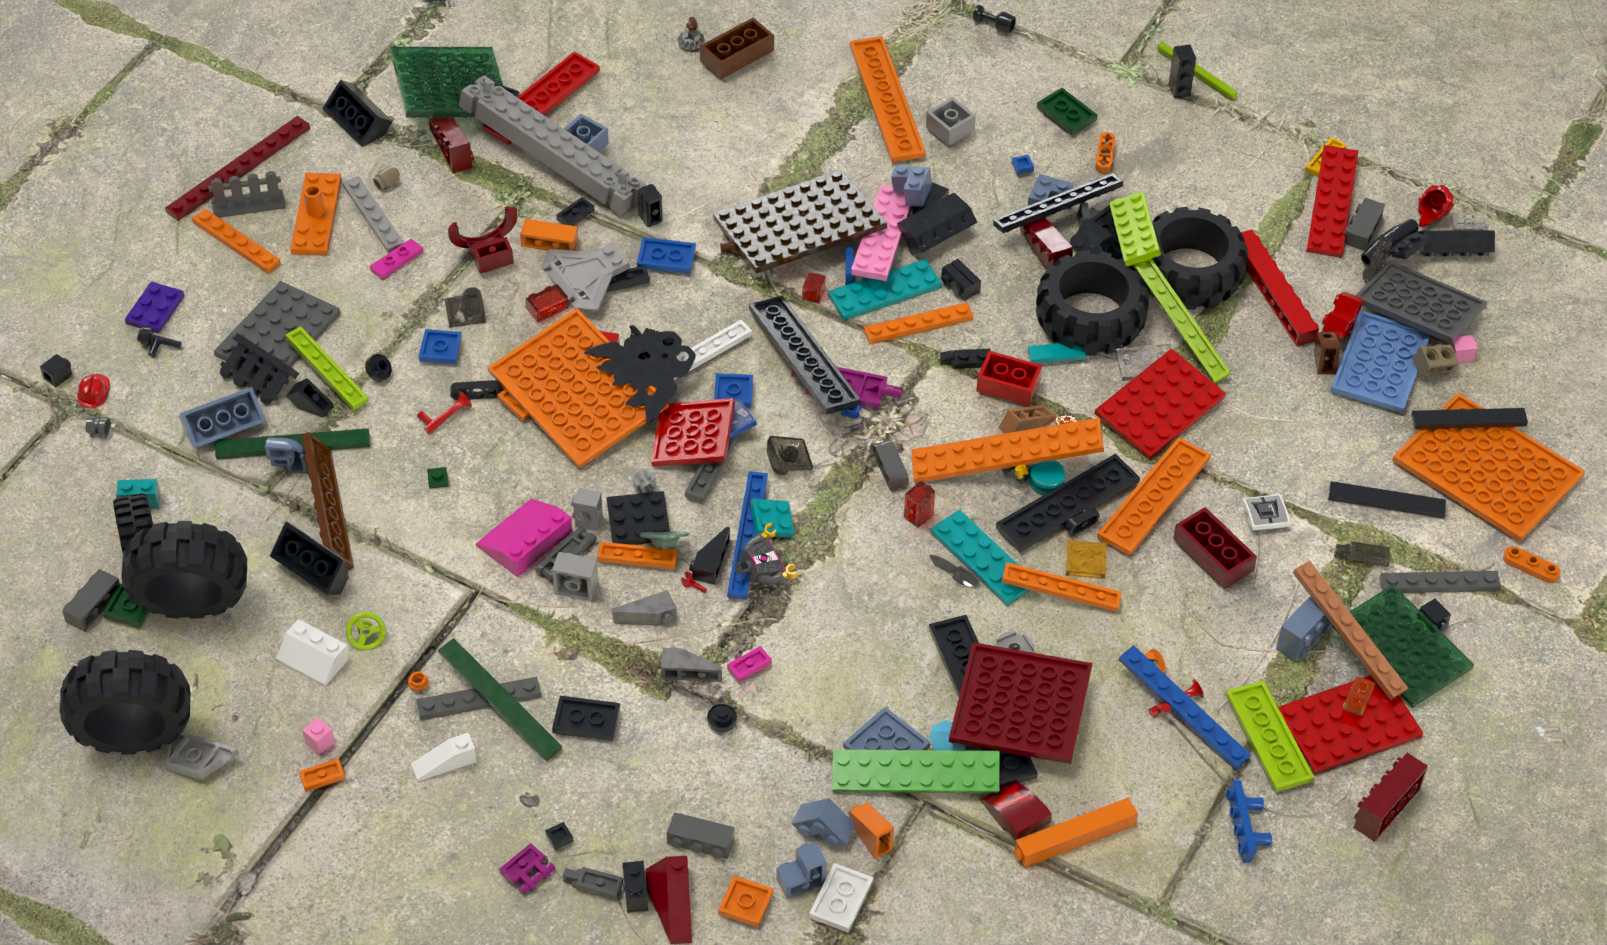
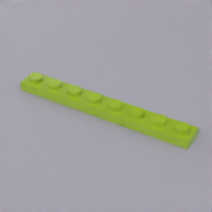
M1152 258L1136 263L1134 268L1136 271L1138 270L1147 287L1214 384L1231 375L1223 360Z

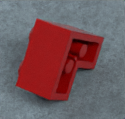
M1345 291L1339 295L1337 294L1333 305H1335L1334 310L1323 318L1322 324L1324 327L1322 330L1335 332L1340 338L1351 334L1365 299Z

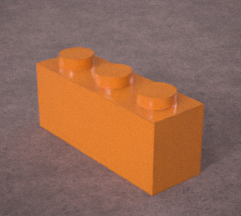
M525 219L520 232L521 246L541 250L561 249L575 251L578 242V227Z

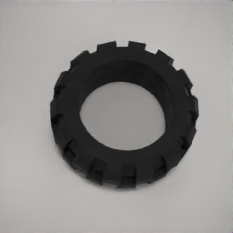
M1179 207L1172 213L1165 211L1153 219L1152 222L1161 255L1152 258V260L1186 309L1196 310L1198 306H1205L1208 309L1217 306L1221 300L1226 301L1238 290V287L1243 283L1246 272L1248 248L1238 227L1231 226L1230 219L1221 214L1216 216L1211 214V210L1198 207V210ZM1177 249H1194L1212 256L1218 263L1207 267H1187L1174 262L1166 256V253ZM1146 286L1148 292L1154 297L1149 288Z
M1090 250L1080 251L1073 257L1066 255L1058 259L1054 266L1051 265L1043 274L1037 288L1036 315L1045 334L1053 342L1059 341L1061 345L1071 349L1074 346L1083 347L1085 354L1090 356H1096L1097 352H1105L1107 355L1119 351L1122 345L1127 347L1139 336V332L1144 328L1147 319L1149 292L1138 270L1133 271L1132 265L1126 267L1123 258L1117 260L1113 258L1112 254L1102 251L1099 254H1090ZM1080 293H1095L1112 299L1120 307L1105 313H1089L1074 308L1065 299Z
M178 521L177 523L170 524L162 522L153 524L151 529L144 528L140 530L127 544L122 560V585L129 599L135 605H142L143 610L153 614L159 613L165 615V617L179 619V617L199 619L204 618L206 615L216 616L226 612L228 607L233 608L242 597L247 584L248 558L241 543L237 542L235 536L226 530L219 531L216 526L206 523L202 525L194 524L192 521Z
M117 650L104 651L99 656L90 655L80 660L78 665L73 666L66 675L60 690V719L69 736H74L75 741L85 747L92 746L95 747L96 751L104 753L121 752V755L136 754L139 751H146L148 753L160 749L163 744L170 745L184 731L190 718V685L182 670L175 663L169 664L167 658L157 654L151 656L139 650H128V652H117Z

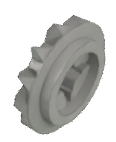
M685 30V32H680L678 37L679 46L686 50L699 49L700 45L705 42L704 35L699 30Z

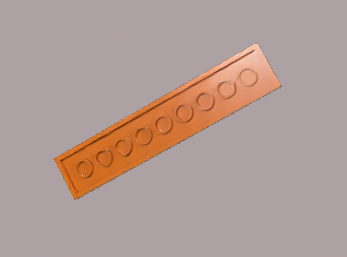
M883 36L850 41V49L891 162L926 157L925 148Z
M1100 418L911 449L913 479L915 483L1017 467L1022 464L1029 465L1104 452Z

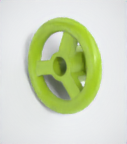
M360 612L354 615L346 626L348 642L359 650H371L378 647L386 635L384 621L372 612ZM371 618L378 623V626H373L368 620L361 621L360 619ZM354 623L357 626V631L360 635L358 642H356L352 636V627ZM368 628L369 631L364 633L362 632V629ZM380 632L375 642L364 645L367 637L372 633Z

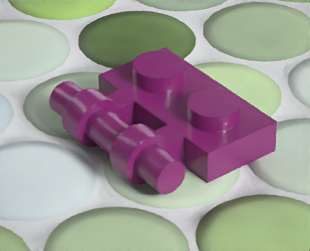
M530 843L499 868V871L513 886L521 881L523 885L518 890L524 895L528 891L534 890L536 884L542 879L546 880L551 876L550 873L555 870V866L551 862L544 866L542 863L546 860L545 855ZM535 869L538 873L530 878L528 874Z

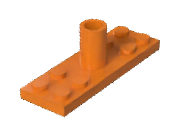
M305 173L290 248L291 254L327 255L342 179L341 174Z

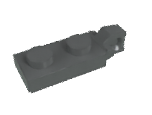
M585 867L577 869V871L565 868L563 873V882L571 884L572 887L616 900L623 884L622 877Z

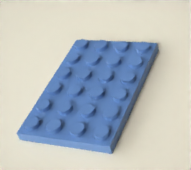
M1360 310L1330 392L1403 414L1418 373L1412 357L1420 347L1428 345L1431 335L1402 322Z

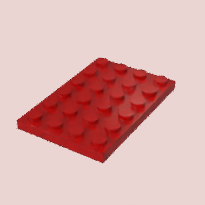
M1171 348L1096 408L1094 414L1150 460L1226 397V393Z
M1371 675L1278 707L1313 775L1423 736V731L1401 697L1397 696L1390 700Z

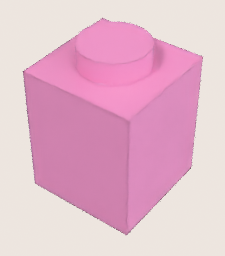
M1473 335L1459 336L1452 344L1449 343L1459 362L1475 360L1478 348Z
M319 718L303 730L305 744L319 756L335 743L332 729Z

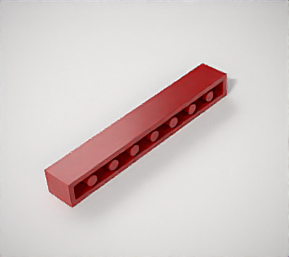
M1252 229L1241 232L1248 248L1246 271L1295 345L1301 346L1316 341V335L1319 332L1318 324L1312 319L1309 310L1305 309L1300 297H1297L1292 285L1287 282L1284 273L1279 270L1276 261L1271 258L1267 248L1261 243L1259 236Z

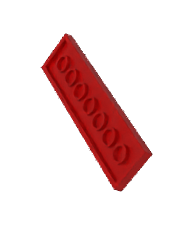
M574 51L517 98L545 116L600 71V66ZM485 123L482 125L483 130L507 145L512 143Z
M1324 145L1306 252L1342 258L1345 242L1344 233L1348 223L1359 150Z

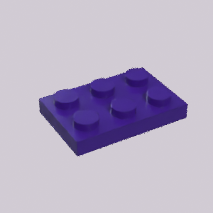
M151 281L126 316L125 323L137 328L150 327L153 328L154 333L159 334L185 296L184 291Z

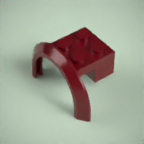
M504 207L505 217L502 223L495 230L483 236L465 237L459 233V227L456 222L449 226V240L457 247L469 249L479 274L514 264L513 250L507 237L504 238V236L514 228L517 222V208Z

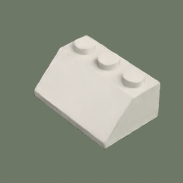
M298 619L286 632L276 661L325 687L349 660L347 644Z

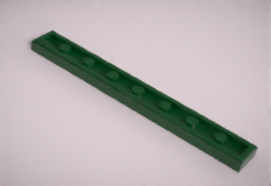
M369 428L311 433L331 450L370 447ZM305 433L215 441L216 459L266 455L265 444L268 437L292 439L298 441L303 447L302 435Z
M454 638L438 650V653L546 761L562 749V745Z

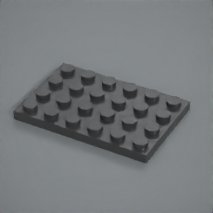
M1389 261L1355 295L1365 299L1362 306L1450 344L1466 330L1487 306V301L1392 261Z
M280 281L214 350V355L226 361L233 352L231 350L232 346L236 347L238 344L233 338L239 333L291 367L301 355L286 340V334L301 326L315 341L341 313L340 308ZM243 358L240 364L238 365L239 368H241L244 362L246 361L245 358ZM262 358V360L260 361V363L263 364V363L265 362V360ZM257 366L252 374L256 375L260 368ZM276 367L274 369V372L277 373L279 369ZM270 375L267 381L270 382L273 376Z

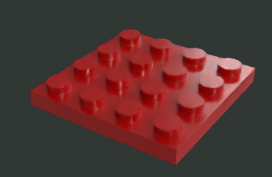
M734 398L669 403V408L659 414L651 457L652 466L726 461L735 409Z

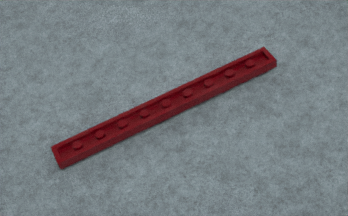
M297 115L165 207L166 213L179 221L214 196L213 192H209L208 186L212 185L213 179H221L222 183L225 184L230 183L229 179L232 176L242 177L309 130V123Z

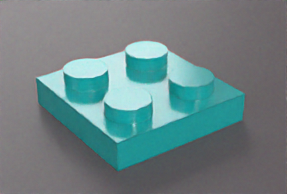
M754 498L751 500L750 505L755 535L765 532V526L772 523V527L767 530L769 533L776 530L775 537H793L794 528L789 501Z

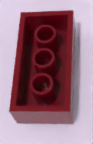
M1206 507L1175 525L1173 539L1224 589L1255 570L1257 556Z
M1408 752L1402 758L1398 757L1393 764V769L1391 771L1387 770L1382 776L1381 782L1373 785L1369 792L1370 795L1367 798L1363 797L1358 803L1357 807L1359 810L1354 816V819H1356L1354 828L1375 842L1421 790L1428 765Z

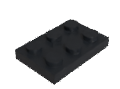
M560 695L552 733L613 741L621 708L620 703Z

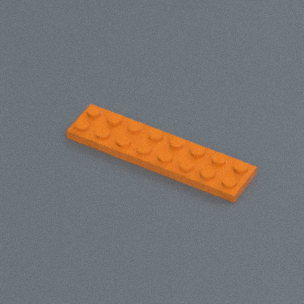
M1178 437L1097 533V538L1131 556L1208 463L1211 454Z

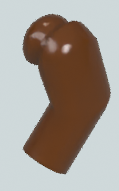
M693 16L689 17L686 24L688 31L698 28L697 20Z
M732 242L720 243L721 252L730 251L736 256H742Z

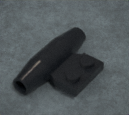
M1408 219L1393 226L1374 240L1361 255V260L1366 266L1376 264L1390 255L1406 260L1429 243V238L1427 235L1416 233L1419 229L1418 223L1414 219Z

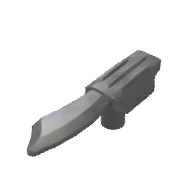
M929 555L934 566L954 573L952 576L953 580L965 587H978L981 579L972 571L962 565L957 567L942 557Z

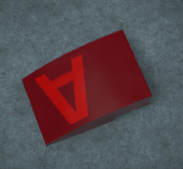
M1019 782L999 788V794L990 793L980 798L981 803L1004 831L1007 829L1015 840L1023 838L1051 823L1052 813L1033 792Z

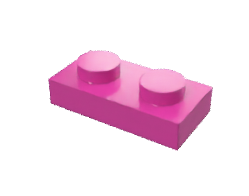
M759 646L727 664V670L739 683L771 665L772 659Z

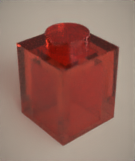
M809 272L802 287V300L820 304L826 289V276Z

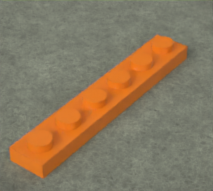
M204 209L192 218L196 226L267 274L281 264L278 257L207 209Z
M966 302L864 326L863 332L870 345L973 320V313Z
M1007 562L1002 578V583L1114 612L1118 611L1122 593L1121 591Z

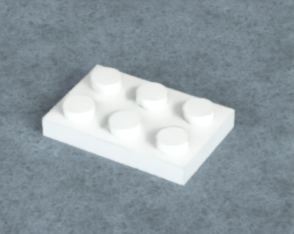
M834 863L814 902L809 918L849 933L871 888L873 877Z

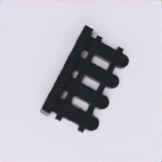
M237 333L233 339L238 344L236 347L232 346L231 350L233 352L226 362H221L220 375L224 378H229L232 374H235L233 383L237 387H243L247 382L249 384L247 388L252 387L255 395L261 391L260 401L265 405L271 404L273 400L277 401L279 397L276 395L284 384L287 385L289 383L287 380L289 376L296 379L299 372ZM245 358L246 361L244 362L240 370L237 371L236 368L238 367L242 359ZM262 358L265 360V362H264L263 364L260 363V361L262 360ZM258 366L260 369L258 370L252 380L249 379L254 370L256 369V367ZM276 367L279 369L277 373L274 372V369ZM270 375L273 376L266 389L263 388Z

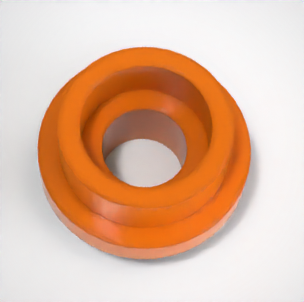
M418 671L411 674L408 684L412 690L422 691L427 688L429 680L423 672Z

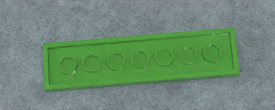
M833 749L832 791L999 794V751Z

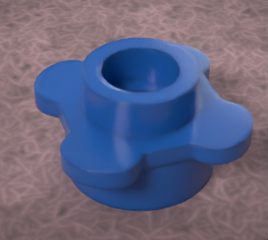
M861 405L842 410L841 415L857 419Z

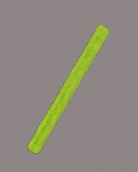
M1164 42L1158 44L1157 50L1172 60L1173 48ZM1195 64V76L1231 100L1237 97L1238 92Z

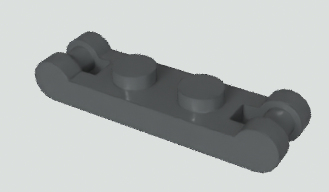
M581 526L578 527L537 566L536 573L546 576L548 581L553 582L552 569L548 568L554 566L558 552L580 555L588 546H592L596 542L597 536L587 533L586 529Z

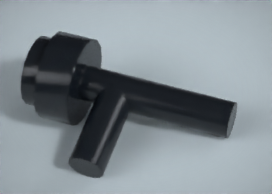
M146 326L140 328L137 341L145 346H149L152 341L148 353L151 357L156 356L160 344L181 349L182 346L181 341L153 334V328Z

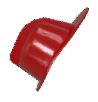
M91 374L83 378L77 392L79 404L90 409L101 406L106 401L110 387L108 377L102 374Z

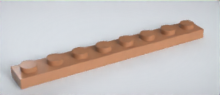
M1311 561L1296 568L1292 573L1388 698L1392 700L1408 689L1406 684Z

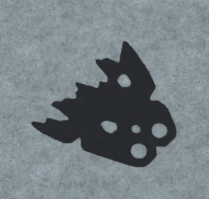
M663 331L627 338L624 341V346H621L618 342H609L584 352V354H594L595 358H612L596 368L604 370L606 373L615 374L613 386L631 383V388L638 389L636 394L625 405L637 407L645 404L646 422L652 421L667 405L677 390L674 377L681 378L686 375L696 358L695 352L689 346L681 345L682 339L673 331ZM665 337H672L674 344L672 346H665L662 341ZM647 351L650 354L648 359L641 360L638 358L642 352ZM679 352H686L689 357L686 361H679L677 354ZM666 353L668 357L664 359L661 355ZM650 385L657 387V390L652 395H648L646 392Z

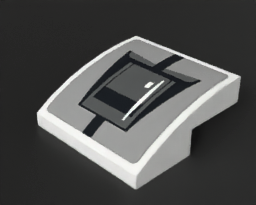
M1280 494L1243 498L1242 505L1248 514L1247 521L1253 531L1290 527L1289 515Z

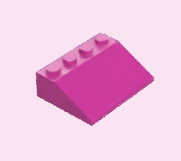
M530 499L480 539L476 546L518 577L573 532L572 517L557 506Z

